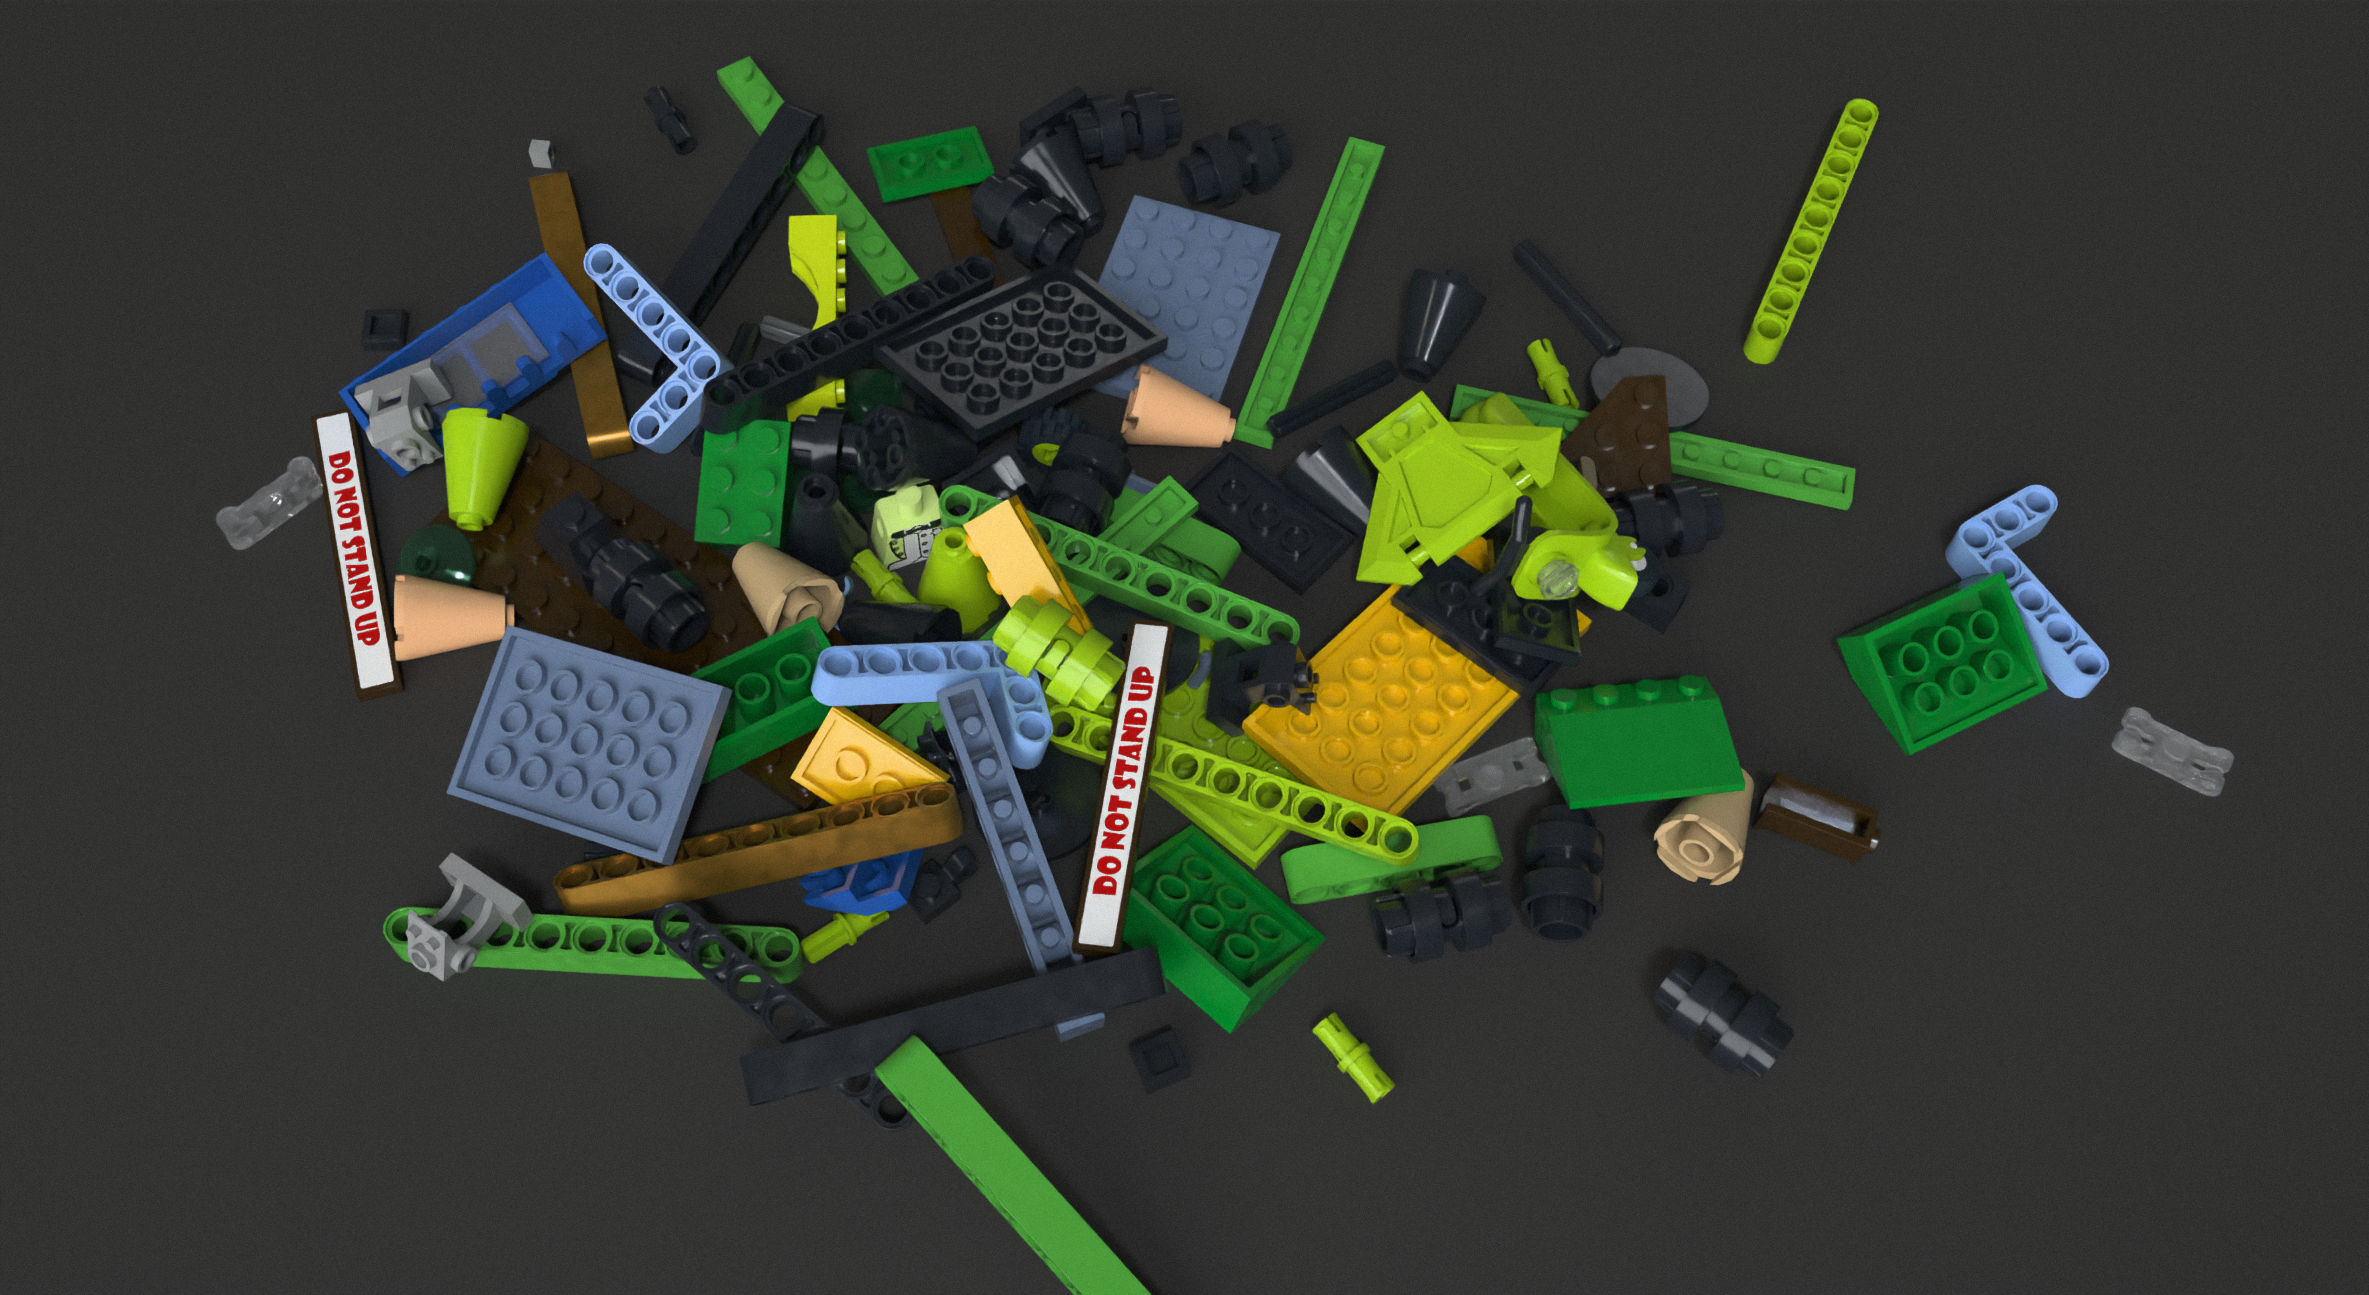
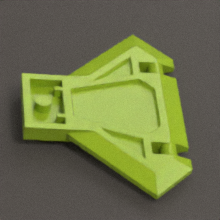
M1420 391L1355 439L1361 450L1379 471L1356 580L1360 582L1412 586L1423 578L1417 567L1430 558L1439 567L1514 512L1516 499L1523 495L1521 491L1535 483L1543 491L1555 479L1563 428L1450 422L1444 418L1423 391ZM1521 466L1523 468L1512 478L1508 476L1517 467ZM1418 541L1419 546L1408 554L1404 552L1405 549Z

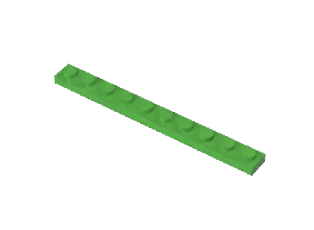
M748 56L717 70V76L720 84L759 136H761L784 101L751 57ZM816 144L793 181L819 215H837L838 231H846L847 253L882 298L919 280L920 278Z
M1349 137L1235 425L1233 439L1272 450L1276 438H1273L1270 431L1267 430L1266 422L1269 421L1270 416L1289 406L1382 163L1386 146Z
M1457 384L1449 421L1458 422L1462 413L1471 405L1485 401L1489 396L1497 392ZM1505 394L1535 426L1563 428L1561 445L1591 413ZM1681 431L1669 433L1671 469L1674 474L1847 511L1852 503L1855 468Z
M1169 475L1101 533L1097 539L1144 557L1198 510L1199 503ZM1078 553L1070 562L1073 564H1083L1089 558L1083 553ZM1116 568L1110 570L1107 575L1113 580H1118L1126 571ZM1068 582L1083 608L1099 595ZM1002 620L977 641L993 640L992 637ZM937 702L904 703L876 727L916 754L919 753L920 749L917 737L923 735L925 722L930 721L934 732L946 730Z

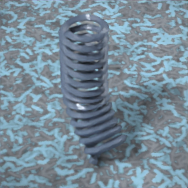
M1205 650L1204 653L1199 655L1200 665L1198 670L1194 672V675L1187 682L1188 686L1192 689H1198L1211 672L1212 657L1209 650Z

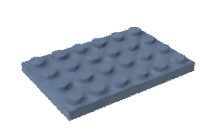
M1134 195L1098 284L1168 336L1167 350L1087 389L1128 400L1131 390H1134L1139 385L1140 380L1135 379L1139 366L1143 363L1156 368L1221 404L1279 247L1281 233Z
M507 625L447 794L672 866L733 690Z

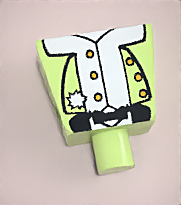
M933 485L906 487L897 490L895 495L879 499L875 503L871 540L878 559L889 571L926 560L935 536L944 530L940 520L939 497Z

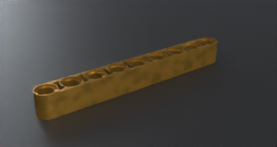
M568 170L529 178L544 250L608 336L596 283L584 269L583 261L588 250ZM607 337L570 363L593 460L635 451L609 338Z
M935 782L680 841L672 866L628 852L575 864L561 870L554 877L553 885L566 916L618 918L657 909L673 901L684 903L946 843L958 838L964 832L965 823L954 786L947 782Z

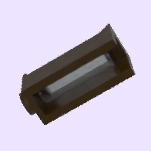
M1778 772L1762 792L1752 829H1768L1851 861L1850 864L1853 866L1865 853L1872 854L1881 834V830L1875 828L1879 815L1878 810Z

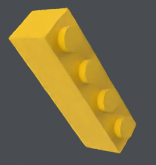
M1018 495L1007 499L963 525L967 532L964 538L968 548L974 556H981L989 570L987 572V579L991 587L998 595H1004L1011 608L1022 595H1030L1043 605L1050 598H1053L1074 613L1067 625L1071 629L1084 636L1091 627L1094 628Z

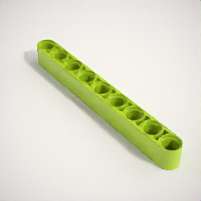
M1859 98L1849 101L1837 125L1744 342V354L1754 363L1769 364L1773 362L1778 356L1878 119V108L1869 100Z
M1058 704L1049 708L1048 711L1053 724L1050 742L1065 753L1104 766L1107 750L1097 751L1096 745L1101 736L1110 733L1112 720L1073 706L1066 708ZM1066 720H1074L1075 724L1072 732L1065 737H1057L1056 731L1059 724ZM1159 735L1157 736V752L1153 760L1150 778L1152 783L1393 866L1404 867L1411 865L1421 854L1422 845L1417 829L1404 818ZM1188 761L1198 763L1197 772L1193 777L1186 780L1178 778V769L1183 763ZM1229 775L1240 777V784L1234 792L1229 794L1219 792V784L1223 778ZM1276 789L1282 792V800L1277 806L1264 808L1260 805L1261 797L1266 791ZM1311 804H1321L1325 807V814L1321 820L1315 823H1307L1302 819L1303 811ZM1355 818L1366 820L1368 822V829L1361 837L1352 838L1345 835V826L1350 820ZM1396 833H1406L1411 836L1412 843L1404 852H1392L1387 848L1391 836Z

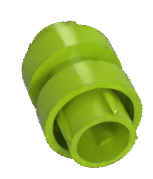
M1022 595L1007 613L992 637L993 643L1009 654L1004 664L1026 680L1035 670L1050 679L1051 682L1045 693L1064 707L1068 708L1075 701L1089 712L1096 711L1126 669L1125 662L1109 652L1114 642L1093 627L1084 636L1071 629L1067 625L1074 613L1053 598H1050L1043 605L1030 595Z

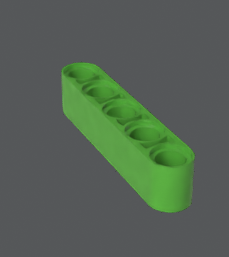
M1125 486L1120 497L1114 500V511L1105 530L1145 495ZM1189 517L1146 556L1170 568L1215 586H1221L1240 555L1241 547L1228 534Z
M1478 815L1415 826L1422 845L1421 854L1415 862L1404 867L1393 866L1327 842L1287 851L1281 856L1280 860L1290 900L1294 904H1309L1392 889L1394 883L1423 877L1427 882L1439 880L1441 872L1471 866L1476 873L1496 868L1504 860L1492 818L1486 815ZM1396 833L1390 837L1387 848L1396 853L1404 852L1410 847L1412 838L1406 833Z

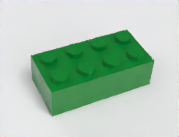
M814 616L687 675L733 690L700 786L821 727L833 706L822 704L815 699L811 692V684L820 653L832 646ZM858 705L844 706L851 712L858 709Z

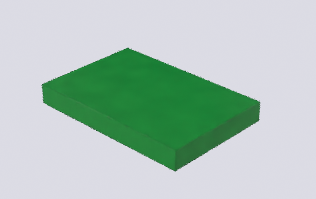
M976 126L866 149L868 162L883 203L983 182L987 177L995 174L994 167Z

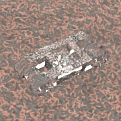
M304 456L292 459L288 463L286 473L269 485L260 488L252 497L238 507H225L217 513L216 523L221 531L226 534L228 542L234 549L245 550L251 547L323 494L321 478L316 474V468L311 459Z
M2130 707L2126 710L2122 719L2124 728L2116 733L2112 742V747L2116 752L2201 794L2212 797L2221 794L2225 784V779L2222 776L2230 771L2234 761V755L2230 751L2221 747H2209L2153 720L2149 712L2144 709ZM2141 737L2149 740V744L2142 742ZM2195 762L2206 769L2201 771L2193 767V764Z
M1532 737L1521 738L1452 764L1433 783L1437 791L1443 792L1447 800L1444 805L1450 817L1461 816L1473 807L1528 786L1536 787L1548 781L1552 773L1545 762L1539 761L1536 755L1538 748ZM1512 762H1521L1524 769L1517 771ZM1468 779L1472 788L1462 792L1458 782Z

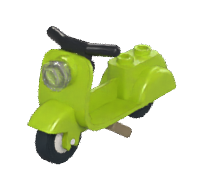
M1497 392L1489 396L1487 400L1471 405L1462 413L1458 421L1535 426L1502 392ZM1559 452L1554 482L1543 491L1535 483L1521 491L1523 495L1516 499L1512 531L1494 567L1473 581L1470 588L1475 596H1482L1508 578V576H1513L1511 584L1517 596L1525 599H1568L1577 596L1583 590L1591 598L1606 607L1620 611L1624 608L1630 597H1642L1650 593L1661 574V566L1653 551L1642 542L1629 535L1615 532L1618 528V519L1605 499L1596 491L1597 476L1594 461L1589 457L1582 456L1578 462V472ZM1521 466L1517 467L1508 476L1512 478L1523 468Z

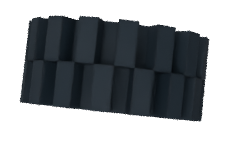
M1053 406L1045 409V412L1042 410L1023 420L1016 451L1019 452L1022 460H1027L1026 465L1030 468L1038 466V472L1045 473L1046 470L1053 471L1052 462L1063 439L1068 435L1077 433L1079 428L1089 425L1090 422L1086 419L1079 421L1080 415L1075 412L1070 416L1066 414L1067 409L1060 408L1059 412H1055Z

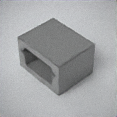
M532 139L528 151L533 167L553 168L556 156L551 141Z

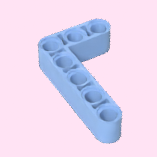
M596 244L585 254L583 261L585 271L678 367L634 414L629 425L630 435L634 441L656 453H670L700 423L699 413L705 384L709 380L735 367L629 258L608 244ZM613 262L611 269L606 272L608 266ZM638 288L637 294L631 299L632 293ZM664 313L662 321L656 325L657 319ZM690 339L689 346L682 352L683 344ZM716 365L714 374L707 379L709 370ZM688 395L687 402L679 409L680 401ZM659 425L658 433L652 438V431Z
M2031 485L1965 521L1947 546L1945 556L1949 565L1962 580L1973 575L2003 571L2040 668L2065 695L2072 698H2082L2087 696L2108 672L2109 661L2098 645L2012 551V549L2037 536L2058 506L2057 497L2049 488L2042 485Z
M993 640L833 646L824 649L818 657L811 684V692L815 699L828 706L937 702V691L979 677L985 695L989 699L992 713L1010 762L1013 766L1020 769H1032L1041 763L1053 733V724L1037 670L1026 680L1004 664L1009 654L996 646Z

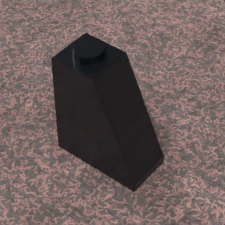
M576 490L541 515L535 540L546 554L590 597L593 594L594 580L589 576V565L595 554L604 545L612 541L605 518Z

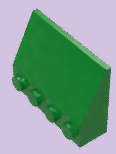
M2003 571L1968 577L1836 638L1852 679L1905 755H1912L2049 689Z
M1685 675L1679 679L1660 681L1644 679L1631 684H1599L1593 688L1574 690L1558 688L1552 692L1536 693L1534 738L1570 809L1745 791V780L1720 699L1705 676Z
M1193 824L1136 862L1123 940L1134 950L1157 946L1165 977L1229 1034L1256 1014L1326 939L1324 935Z

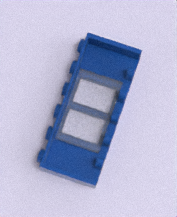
M544 252L535 259L525 263L523 267L501 282L491 286L489 290L467 305L457 309L454 314L433 328L423 332L420 337L399 351L389 355L383 362L364 375L355 378L338 393L366 432V427L370 425L369 416L354 397L355 387L431 358L453 388L452 398L427 407L433 421V428L429 432L443 451L442 422L449 410L458 408L487 409V417L495 419L559 375V370L608 336L546 252ZM401 396L394 398L395 401H401ZM377 449L383 459L401 478L412 472L406 471L385 452Z

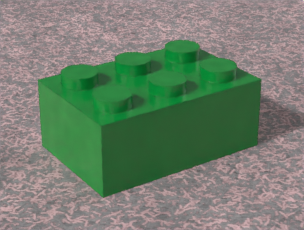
M757 419L724 435H716L705 430L694 542L700 546L711 547L716 550L738 551L742 546L750 542L761 541L787 554L785 549L786 527L792 507L795 465L791 461V440L794 428L791 422Z

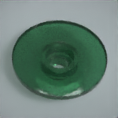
M439 524L423 527L413 533L402 546L396 564V574H408L468 588L472 584L476 570L474 549L467 537L453 527ZM431 559V566L426 571L427 561Z

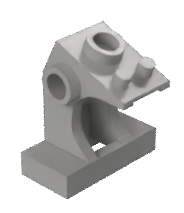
M431 358L355 387L354 397L369 416L370 425L366 427V434L371 445L375 449H381L406 471H412L415 467L425 463H433L435 459L444 456V452L429 432L433 428V421L427 407L452 398L453 388ZM401 396V401L396 402L394 398Z
M452 852L439 866L450 885L454 887L451 897L431 918L425 914L420 916L411 909L408 913V929L406 930L408 958L416 968L423 972H430L443 982L456 972H466L473 965L478 956L479 949L503 921L523 932L534 919L522 898ZM462 916L474 923L464 935L452 940L448 934Z

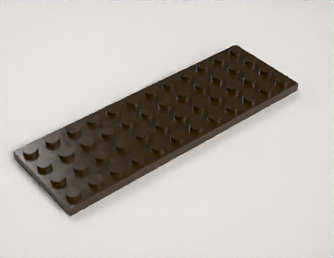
M530 429L528 443L493 524L483 526L481 531L461 529L457 526V522L449 517L447 505L411 540L416 551L472 589L505 595V604H514V617L539 634L682 675H690L768 637L733 572V561L711 547L698 545L694 542L693 535ZM577 490L605 518L612 540L629 538L634 543H650L671 562L672 571L682 572L702 590L704 595L703 605L705 606V612L709 615V624L703 636L692 647L681 653L670 654L663 648L649 649L645 647L626 629L625 620L614 618L595 600L593 594L589 597L536 543L535 537L541 515ZM835 627L828 634L824 632L832 647L851 645L842 639L840 631ZM904 703L858 705V709L852 712L877 727ZM819 728L737 767L801 812L814 810L823 800L790 778Z

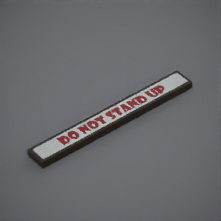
M349 408L311 416L356 696L360 702L404 692L400 662L396 661V639L357 419Z
M1130 620L1123 659L1126 669L1119 681L1071 947L1073 954L1103 958L1121 954L1175 636V624L1171 622Z

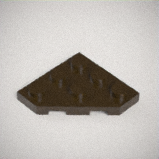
M1665 375L1623 377L1560 447V453L1578 472V462L1582 456L1589 457L1594 461L1597 476L1596 491L1605 501H1613L1615 494L1619 491L1640 487L1648 488L1655 497L1659 485L1672 482Z

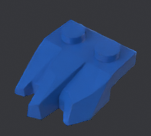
M925 847L806 874L798 883L808 892L803 901L809 906L864 916L885 910H896L908 903Z

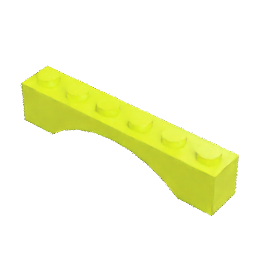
M837 215L789 216L788 245L792 272L805 283L815 297L819 307L817 320L812 331L838 319L839 312H846L845 288H839V283L847 282L846 260L840 259V255H847L846 231H838ZM837 379L787 404L788 421L795 422L801 414L817 416L822 406L838 407L839 403H846L845 379Z

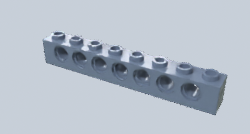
M979 677L937 691L936 697L939 712L1035 976L1085 964L1082 955L1073 954L1071 947L1074 936L1072 926ZM1102 1012L1054 1025L1059 1042L1061 1043L1104 1027L1105 1015Z

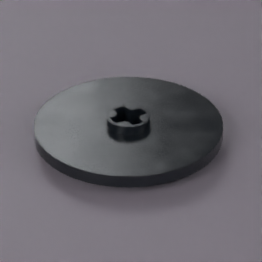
M1642 347L1617 349L1602 356L1592 369L1589 388L1597 405L1623 377L1665 375L1669 433L1680 432L1697 424L1704 416L1709 403L1708 388L1699 373L1683 360L1663 351Z
M1147 588L1148 592L1153 596L1160 597L1168 594L1158 588ZM1100 594L1083 608L1094 628L1114 642L1109 652L1122 661L1124 659L1131 619L1167 622ZM1175 625V636L1164 697L1177 690L1186 682L1192 674L1199 657V634ZM1120 678L1110 692L1117 694Z
M1048 744L1041 763L1035 768L1030 769L1032 777L1018 784L1047 862L1076 852L1091 839L1101 778L1088 760L1065 753L1053 744ZM1039 797H1045L1046 802L1041 803L1039 808H1032L1031 803L1037 802ZM972 802V812L976 828L987 843Z

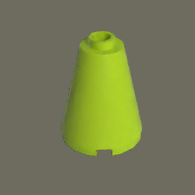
M458 408L449 410L446 413V418L444 417L442 434L449 517L456 521L457 526L461 529L481 531L483 526L493 524L529 440V427L523 421L511 415L502 413L501 420L487 417V409Z
M949 527L940 531L933 540L918 586L917 600L924 604L946 605L956 610L961 619L962 634L972 633L989 620L988 615L1000 607L1002 595H998L991 587L987 579V572L989 570L981 556H974L968 548L964 535L967 534L966 530L961 527Z

